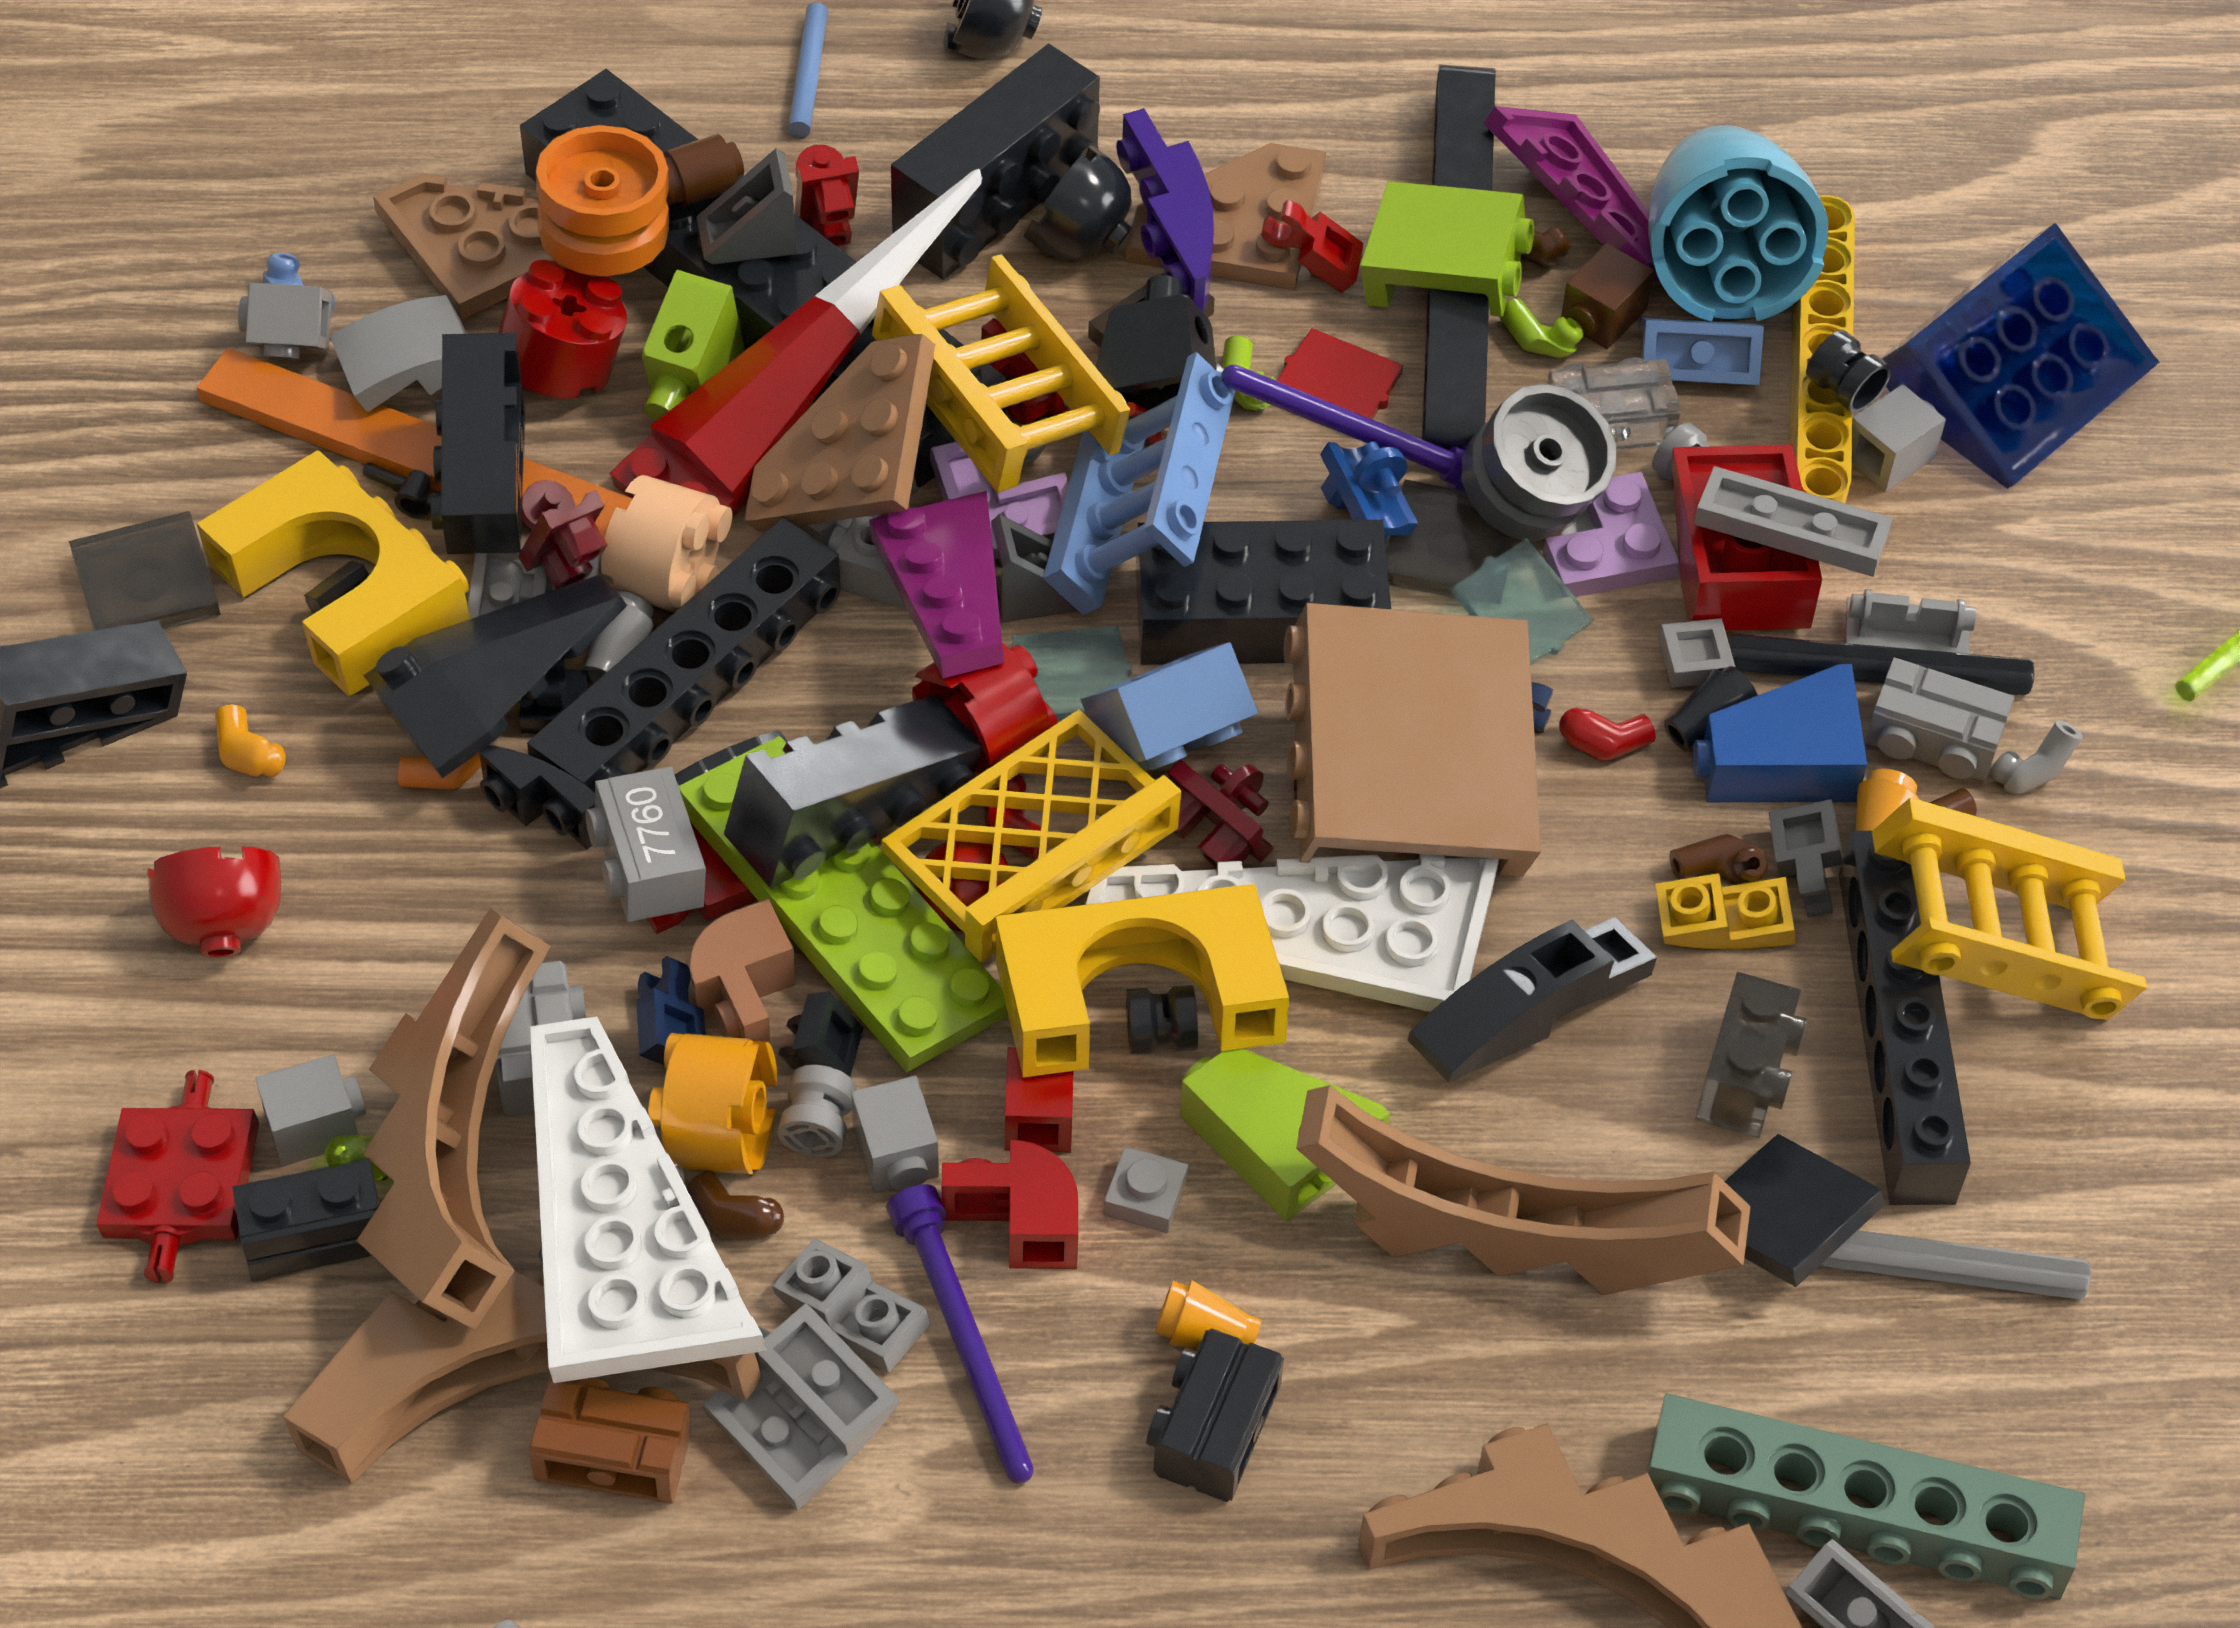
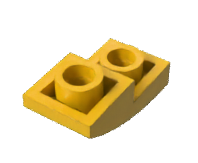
M1717 873L1655 884L1665 944L1690 948L1726 950L1797 944L1786 877L1722 887L1720 875Z

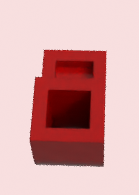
M1010 1140V1163H993L982 1158H970L959 1163L942 1162V1204L946 1211L944 1221H1010L1009 1268L1077 1269L1078 1190L1072 1173L1058 1156L1037 1144L1021 1140Z

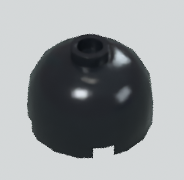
M954 0L952 6L957 8L956 18H959V24L957 28L955 25L947 22L943 45L945 50L964 57L982 61L998 59L1013 51L1022 36L1032 39L1040 22L1042 7L1034 5V0Z
M1091 145L1087 150L1086 156L1081 155L1048 196L1042 205L1045 207V215L1038 223L1035 220L1031 221L1024 234V238L1051 257L1070 263L1088 261L1103 248L1113 254L1133 227L1125 221L1132 205L1131 187L1123 171L1109 157Z

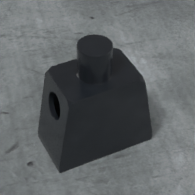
M1156 275L1149 278L1146 282L1145 301L1117 306L1109 313L1096 363L1097 370L1111 387L1124 397L1126 403L1133 402L1147 410L1178 395L1189 355L1195 352L1199 353L1217 370L1213 329L1210 320L1189 296L1181 294L1182 284L1172 276Z

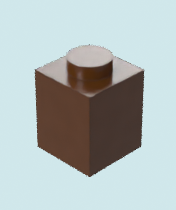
M1606 243L1566 283L1561 317L1574 319L1581 326L1583 337H1587L1608 350L1647 310L1654 270Z

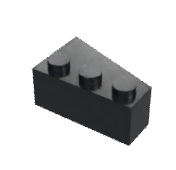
M516 333L442 334V400H436L437 435L442 436V446H434L433 451L434 478L436 483H441V493H432L431 520L433 530L444 531L447 554L520 553L522 517L519 508L520 500L523 496L526 410Z
M158 620L0 646V788L8 786L5 775L40 761L43 762L46 770L65 762L62 752L99 738L102 746H106L178 716L187 671Z

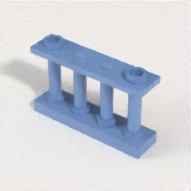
M1197 352L1187 357L1177 396L1132 419L1128 418L1119 453L1109 456L1089 431H1085L1082 434L1043 579L1083 616L1102 607L1111 569L1143 552L1161 545L1184 567L1194 563L1235 395V390L1223 384L1222 373L1215 370ZM1169 427L1167 438L1143 449L1146 438ZM1158 470L1156 481L1132 492L1134 481ZM1147 513L1144 525L1120 536L1123 524Z

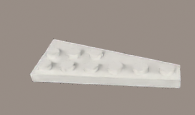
M1420 854L1419 860L1383 861L1377 855L1316 857L1312 858L1309 863L1300 862V858L1277 859L1276 867L1243 868L1242 861L1218 862L1217 870L1181 871L1175 864L1121 867L1092 887L1086 905L1255 884L1284 980L1431 1012L1457 989L1471 980L1500 859L1476 857L1445 859L1444 855Z
M598 1017L530 1026L548 1366L553 1383L766 1351L763 1335L753 1316H750L741 1299L738 1287L728 1268H725L712 1243L710 1233L669 1154H666L657 1137L654 1125L645 1108H642L629 1083L628 1075Z

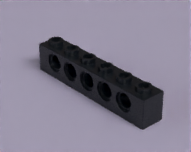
M783 517L527 742L528 754L568 773L594 793L595 782L598 780L642 772L648 765L658 764L665 758L672 744L691 727L703 724L711 715L718 702L734 688L739 689L745 686L755 674L758 666L776 650L782 651L793 642L798 631L817 613L823 614L834 605L841 590L839 554Z
M1851 831L1843 857L1844 865H1841L1839 871V882L1889 1205H1956L1971 1161L1940 976L1892 962L1891 950L1921 925L1912 867L1907 862L1876 854L1872 831Z

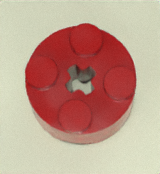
M545 259L532 262L528 272L523 273L513 282L498 333H516L523 387L553 398L572 399L578 398L581 389L595 386L594 393L607 385L627 324V312L621 301L622 289L619 284L606 277H590L573 270L563 269L559 264Z
M1002 643L1004 663L942 678L935 662H933L915 675L916 678L921 679V682L912 687L913 701L937 694L983 745L974 773L975 777L1058 723L1054 711L1043 700L1034 681V678L1038 675L1036 663L1029 652L1021 645L1017 644L1009 649Z

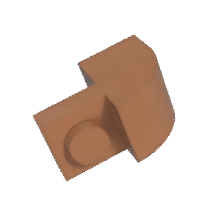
M769 899L725 914L708 925L699 935L693 946L690 958V971L694 1005L704 1009V1018L715 1014L723 1037L754 1039L755 1041H765L771 1044L769 1017L760 997L794 986L795 969L793 947Z

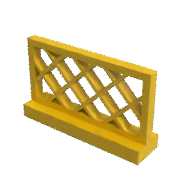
M1078 709L883 838L882 852L965 933V947L983 963L996 954L995 916L1063 908L1178 829L1181 790L1165 775L1154 780ZM1078 735L1094 750V761L1057 759L1056 749ZM1019 773L1046 775L1045 794L1007 791L1008 780ZM1054 775L1092 778L1090 798L1052 795ZM1099 779L1126 781L1137 791L1126 800L1097 798ZM971 805L997 807L995 827L957 824L958 814ZM1005 808L1043 811L1041 831L1003 828ZM1050 812L1089 815L1088 825L1076 834L1049 832ZM921 838L948 840L945 861L919 859L907 847ZM955 841L993 844L991 864L953 861ZM1001 845L1039 848L1038 859L1027 867L999 865ZM937 877H943V883ZM951 878L989 881V891L966 907L950 891Z

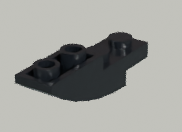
M1616 917L1586 930H1583L1572 919L1516 948L1462 985L1410 1031L1407 1041L1448 1083L1549 1038L1554 1019L1652 976L1657 956Z

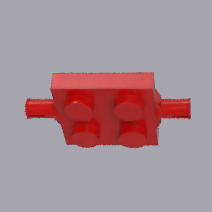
M190 1070L185 1074L182 1099L178 1106L169 1108L121 1109L96 1225L103 1238L139 1239L151 1244L144 1276L157 1283H160L161 1277L164 1283L174 1279V1268L179 1246L203 1239L237 1240L239 1226L232 1186L248 1183L260 1122L254 1109L208 1107L214 1077L209 1072L203 1070L198 1071V1077L195 1070Z

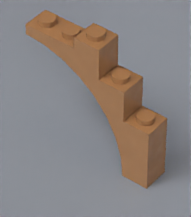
M491 908L419 1018L415 1019L405 1013L369 1068L373 1074L400 1096L363 1152V1155L370 1158V1161L391 1178L394 1184L357 1239L360 1245L423 1303L474 1330L478 1328L515 1271L495 1247L482 1214L477 1165L479 1130L487 1088L502 1041L526 988L551 947L539 937Z
M1331 1085L1307 1090L1296 1149L1357 1201L1354 1224L1393 1258L1461 1243L1497 1276L1567 1262L1603 1295L1744 1265L1751 1206L1715 1172L1662 1180L1599 1181L1558 1178L1506 1169L1453 1154L1411 1137L1365 1112Z
M524 1269L521 1273L515 1270L476 1330L450 1316L447 1319L442 1312L423 1303L421 1300L413 1304L390 1291L282 1416L298 1451L353 1484L393 1443L437 1412L484 1389L549 1371L544 1278L529 1269ZM755 1353L650 1368L700 1380L745 1401L762 1381Z
M1548 1423L1529 1430H1525L1523 1427H1512L1493 1436L1482 1447L1478 1471L1475 1476H1472L1470 1473H1458L1444 1479L1434 1490L1411 1498H1407L1405 1495L1390 1496L1379 1501L1369 1512L1363 1514L1358 1546L1369 1570L1420 1557L1481 1554L1529 1560L1586 1577L1638 1604L1668 1628H1802L1749 1524L1729 1531H1725L1723 1527L1709 1528L1692 1537L1684 1546L1648 1473L1628 1480H1624L1620 1476L1607 1478L1592 1486L1585 1495H1582Z

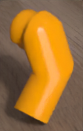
M231 704L220 707L215 713L219 757L223 765L231 770L252 777H258L261 774L266 777H275L281 773L286 761L284 748L280 744L269 743L266 737L249 732L247 713L242 706Z

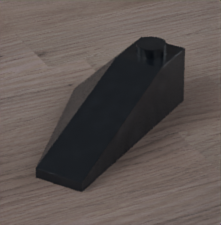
M596 575L414 638L405 646L395 647L386 652L378 660L376 666L363 676L401 730L438 774L444 778L494 742L510 726L503 716L524 695L527 698L536 699L549 686L545 676L550 668L559 659L565 660L577 657L627 607V604L600 575Z

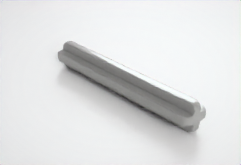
M1857 1230L1822 1263L1825 1267L2073 1299L2085 1298L2091 1280L2090 1264L2084 1259Z

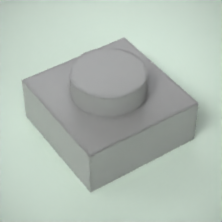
M1722 618L1661 625L1659 643L1671 688L1700 685L1712 670L1723 671L1728 666L1735 667Z
M1124 1146L1104 1200V1215L1168 1233L1188 1179L1189 1164Z

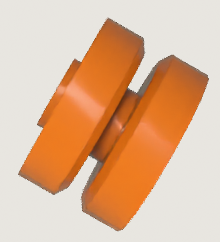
M596 125L573 129L553 139L540 153L536 168V192L539 199L537 210L538 233L543 249L559 265L580 274L607 277L631 273L651 263L665 248L669 231V208L666 202L668 195V166L663 152L649 138L627 128Z

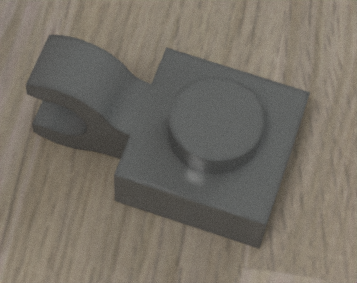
M1832 799L1769 812L1775 860L1780 877L1797 874L1800 896L1804 898L1807 917L1833 912L1825 868L1844 865Z

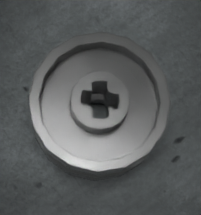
M1548 384L1523 387L1505 399L1494 411L1490 420L1472 437L1462 457V483L1470 504L1487 524L1509 537L1529 541L1543 540L1558 536L1570 527L1585 512L1587 506L1595 501L1607 488L1616 469V443L1608 422L1590 401L1568 388Z

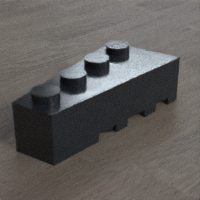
M933 694L878 712L868 727L860 729L853 720L837 725L825 741L813 744L807 736L787 741L783 748L785 754L770 758L764 750L747 754L743 762L724 835L770 889L793 877L797 880L806 878L815 872L823 861L843 850L847 853H853L861 849L875 834L894 824L897 827L903 826L921 814L925 808L939 802L974 779V773L983 745L937 694Z

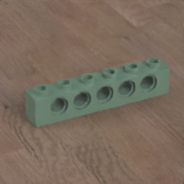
M1665 1393L1647 1473L1665 1509L1679 1514L1699 1512L1728 1519L1736 1527L1749 1524L1752 1531L1770 1529L1795 1535L1804 1543L1820 1548L1833 1539L1841 1547L1868 1553L1873 1559L1885 1564L1900 1565L1911 1563L1938 1570L1943 1576L1955 1581L1971 1582L1981 1580L2006 1586L2017 1595L2026 1598L2043 1599L2051 1597L2061 1600L2076 1566L2086 1494L2084 1492ZM1714 1462L1723 1463L1732 1468L1735 1474L1724 1475L1717 1473L1708 1464ZM1777 1480H1793L1799 1483L1804 1488V1491L1788 1490L1780 1485ZM1848 1496L1863 1497L1870 1501L1875 1508L1856 1506L1848 1499ZM1927 1512L1934 1514L1945 1525L1929 1524L1918 1513ZM1988 1530H2002L2009 1534L2015 1542L2000 1541L1992 1536Z

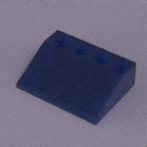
M2056 222L2015 248L1880 357L1891 366L1892 372L1886 385L1889 392L1904 384L1919 398L1929 402L1946 419L1941 440L2006 489L2019 482L2160 363Z

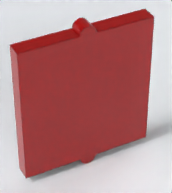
M1311 328L1294 355L1285 357L1284 370L1276 381L1373 419L1379 409H1386L1388 407V395L1402 375L1404 365Z

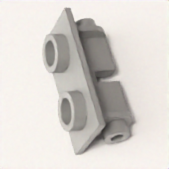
M1865 589L1863 595L1852 593L1851 597H1847L1845 643L1969 654V631L1973 632L1975 627L1976 607L1965 606V600L1957 599L1954 602L1921 598L1920 605L1909 604V596L1873 593L1872 589Z

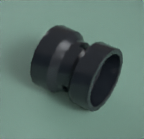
M1845 330L1836 331L1826 338L1812 355L1806 369V375L1820 388H1831L1834 390L1837 401L1852 413L1861 412L1878 398L1887 385L1892 372L1891 366L1875 354L1866 355L1861 351L1860 341Z
M1193 985L1173 986L1165 994H1153L1147 988L1126 990L1127 1034L1131 1055L1152 1053L1157 1046H1171L1177 1052L1198 1049L1197 1005Z

